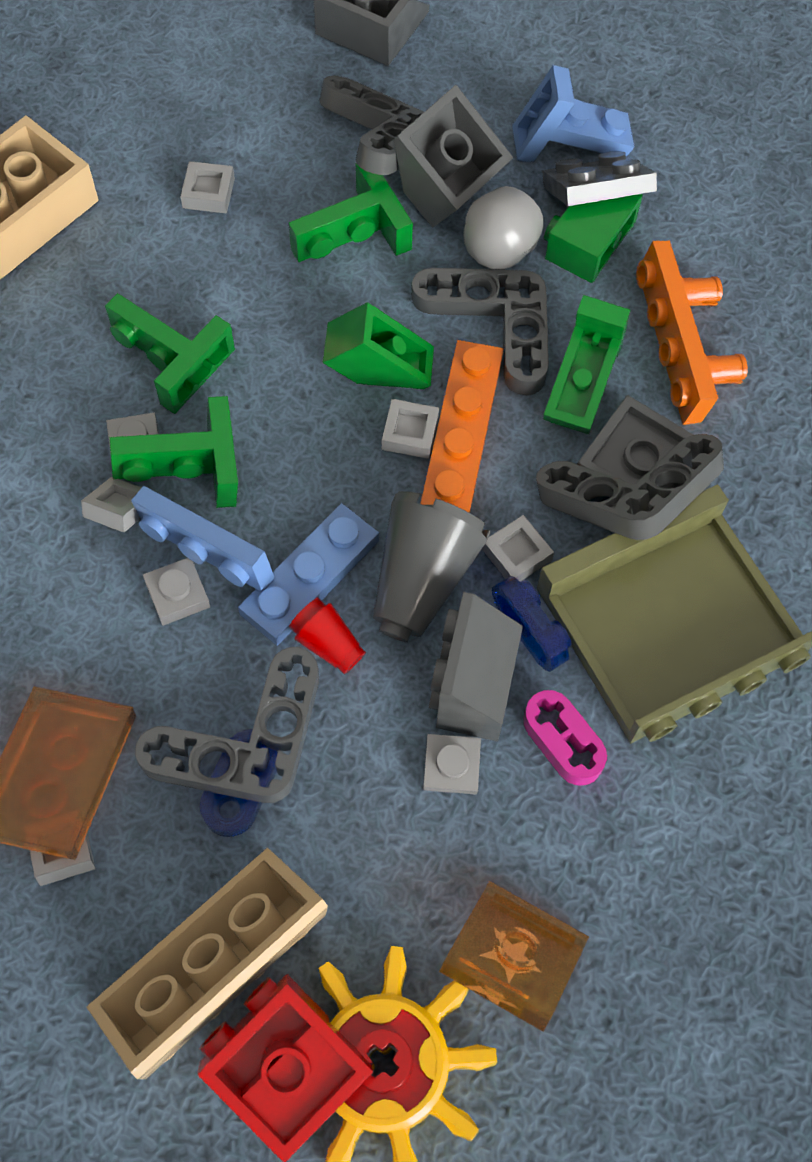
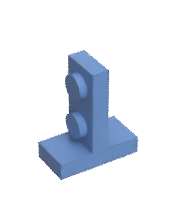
M552 65L512 125L517 160L524 162L535 161L548 141L600 153L622 151L626 153V156L634 148L628 113L574 99L569 69Z

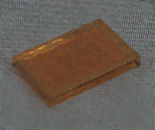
M33 687L0 756V843L76 860L135 721L136 714L132 706Z

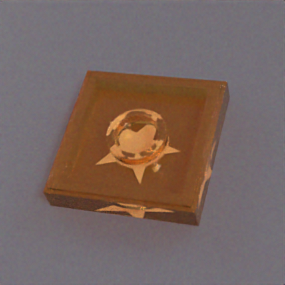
M489 881L439 972L544 1032L589 936Z

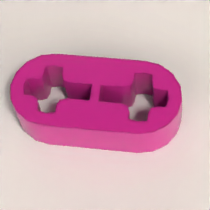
M543 690L536 693L528 701L523 717L524 727L528 735L559 775L568 783L580 786L594 782L601 775L607 761V752L603 742L569 699L562 693L553 690ZM540 707H543L547 712L556 709L560 713L556 724L562 734L550 722H545L542 725L537 722ZM568 741L580 754L587 750L592 753L593 756L589 763L591 769L588 770L583 764L573 767L569 763L573 751L567 744Z

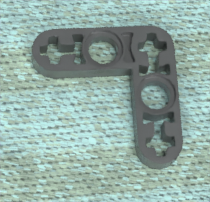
M328 76L323 80L319 99L320 104L329 111L372 129L360 138L355 159L356 164L363 170L373 174L390 175L396 172L399 166L393 139L423 114L424 111L346 77Z
M427 268L419 271L413 277L411 288L412 303L423 313L433 315L503 316V368L505 384L511 391L520 395H532L543 388L549 363L546 285L540 275L527 270ZM436 286L437 295H428L427 287ZM452 286H458L457 297H452ZM480 286L487 289L491 294L485 299L477 300L469 297L466 291L471 287ZM500 287H505V298H498ZM519 289H528L530 298H522ZM519 325H528L533 327L538 334L532 339H522L517 337L512 330ZM530 355L529 370L532 375L525 376L522 375V370L520 369L522 356Z
M697 434L689 436L680 441L635 485L573 462L555 461L543 466L537 473L536 481L539 497L542 503L550 508L624 537L635 540L649 539L661 533L721 474L724 469L722 442L713 435ZM668 483L683 484L676 488H660V486ZM596 497H611L610 499L602 502H588L590 499Z
M288 647L279 651L274 656L268 670L249 743L168 726H156L146 730L139 737L135 745V756L142 771L149 778L156 781L262 803H275L284 799L294 785L319 685V669L315 657L308 650L301 647ZM294 664H301L303 673L307 677L299 676L297 678L294 688V700L286 697L288 683L286 674L282 671H291ZM279 711H287L297 718L295 730L284 737L274 736L266 728L268 719ZM163 742H168L172 753L188 757V747L194 746L189 755V772H183L185 766L182 760L177 758L164 757L161 765H156L153 757L149 754L150 750H159ZM262 744L278 751L275 764L278 774L282 776L281 780L273 779L270 782L269 788L262 787L259 777L255 775L256 771L265 772L270 758L268 748H260ZM213 751H221L230 757L228 771L217 778L206 777L200 772V763L203 757ZM282 751H290V754L287 755Z

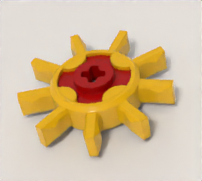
M397 946L390 947L384 962V987L381 994L356 999L350 992L344 975L329 961L320 966L319 972L323 988L335 1000L339 1008V1013L330 1023L372 1065L373 1070L375 1066L370 1057L376 1050L383 1055L388 1054L391 1050L396 1051L397 1053L393 1061L398 1069L391 1077L385 1072H381L376 1078L370 1075L336 1110L343 1118V1123L338 1135L328 1148L325 1162H350L355 1145L364 1131L388 1134L392 1144L393 1162H417L410 1142V1128L421 1123L429 1115L443 1122L453 1135L472 1142L479 1132L478 1127L467 1112L453 1106L445 1099L443 1093L447 1085L449 1072L458 1069L480 1071L496 1065V1048L479 1044L464 1048L447 1047L444 1035L439 1027L441 1021L448 1014L461 1006L469 991V985L459 977L445 985L437 997L425 1007L402 997L407 966L403 947Z

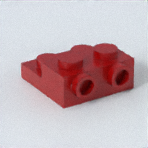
M288 974L277 984L270 977L266 978L244 1002V1005L250 1011L233 1028L224 1021L205 1039L199 1049L206 1056L200 1061L197 1073L282 1162H286L373 1073L372 1065L329 1022V1016Z

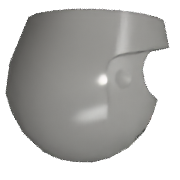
M498 187L472 203L466 215L463 236L468 253L480 265L490 269L503 270L513 267L528 253L532 252L537 245L543 230L541 210L528 194L514 187Z

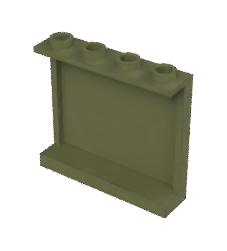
M718 484L704 490L655 537L635 540L614 533L541 569L537 585L538 592L630 744L645 736L649 742L658 740L677 727L676 720L690 713L693 714L695 719L703 717L723 703L721 697L735 690L740 696L750 693L767 681L766 674L778 668H781L783 673H788L800 667L811 658L808 651L812 647V631L804 635L802 634L722 516L729 500Z

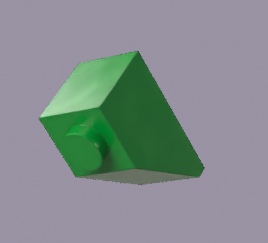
M637 194L572 205L567 208L561 217L555 215L544 234V240L548 242L545 259L593 283L636 223L643 195Z
M367 302L328 322L323 364L356 384L426 389L431 386L434 346Z

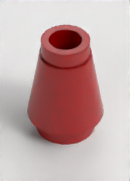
M318 597L307 604L289 625V628L296 634L295 641L333 667L338 668L344 675L366 654V651L360 646L332 603L325 605Z

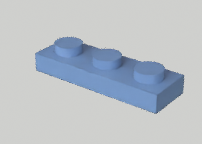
M143 486L132 498L131 502L141 519L139 526L148 536L158 542H163L167 539L178 545L180 551L197 564H203L204 561L212 564L234 585L243 587L246 583L262 592L275 578L265 551L146 486Z
M341 503L273 571L275 578L262 592L255 589L238 606L240 616L278 646L292 632L289 625L296 615L315 598L318 597L322 601L379 542V532Z

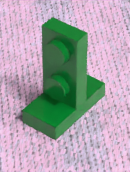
M355 163L356 192L358 195L289 222L291 250L298 262L311 257L320 259L327 256L336 247L351 241H365L374 232L380 230L394 254L398 256L412 250L413 222L384 176L367 172Z
M118 293L105 305L111 324L110 332L113 337L126 348H132L135 345L144 351L151 363L162 371L154 380L160 405L173 414H176L235 350L231 324L217 315L191 341Z
M586 295L582 296L576 314L575 328L547 403L543 420L589 435L615 359L618 357L624 341L630 309Z
M228 396L208 397V432L109 437L113 479L142 482L151 477L177 476L183 479H191L202 474L213 473L216 508L236 507L238 477Z

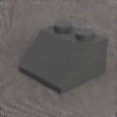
M454 85L393 139L403 191L432 228L457 211L514 158L457 85Z

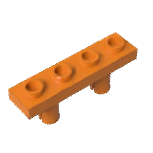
M652 241L643 260L638 263L636 270L637 284L639 288L643 289L648 305V322L651 327L655 328L659 342V359L661 364L666 366L671 383L670 395L672 403L675 407H678L683 425L700 423L718 400L714 384H741L743 382L742 379H745L747 376V361L743 354L716 356L706 355L703 350L690 306H717V301H720L722 298L720 278L717 276L710 278H682L670 241Z

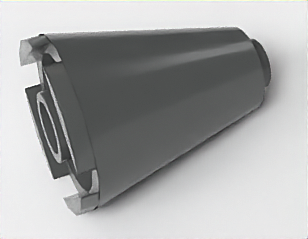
M408 491L396 493L391 503L373 618L381 623L379 632L402 642H408L410 635L416 637L423 635L482 550L491 533L490 529L483 530L485 523L469 512L439 499H435L433 505L418 504L417 501L420 494Z

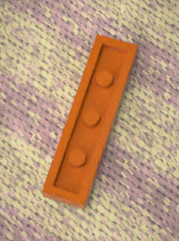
M457 340L420 504L433 505L435 499H439L470 513L504 348Z

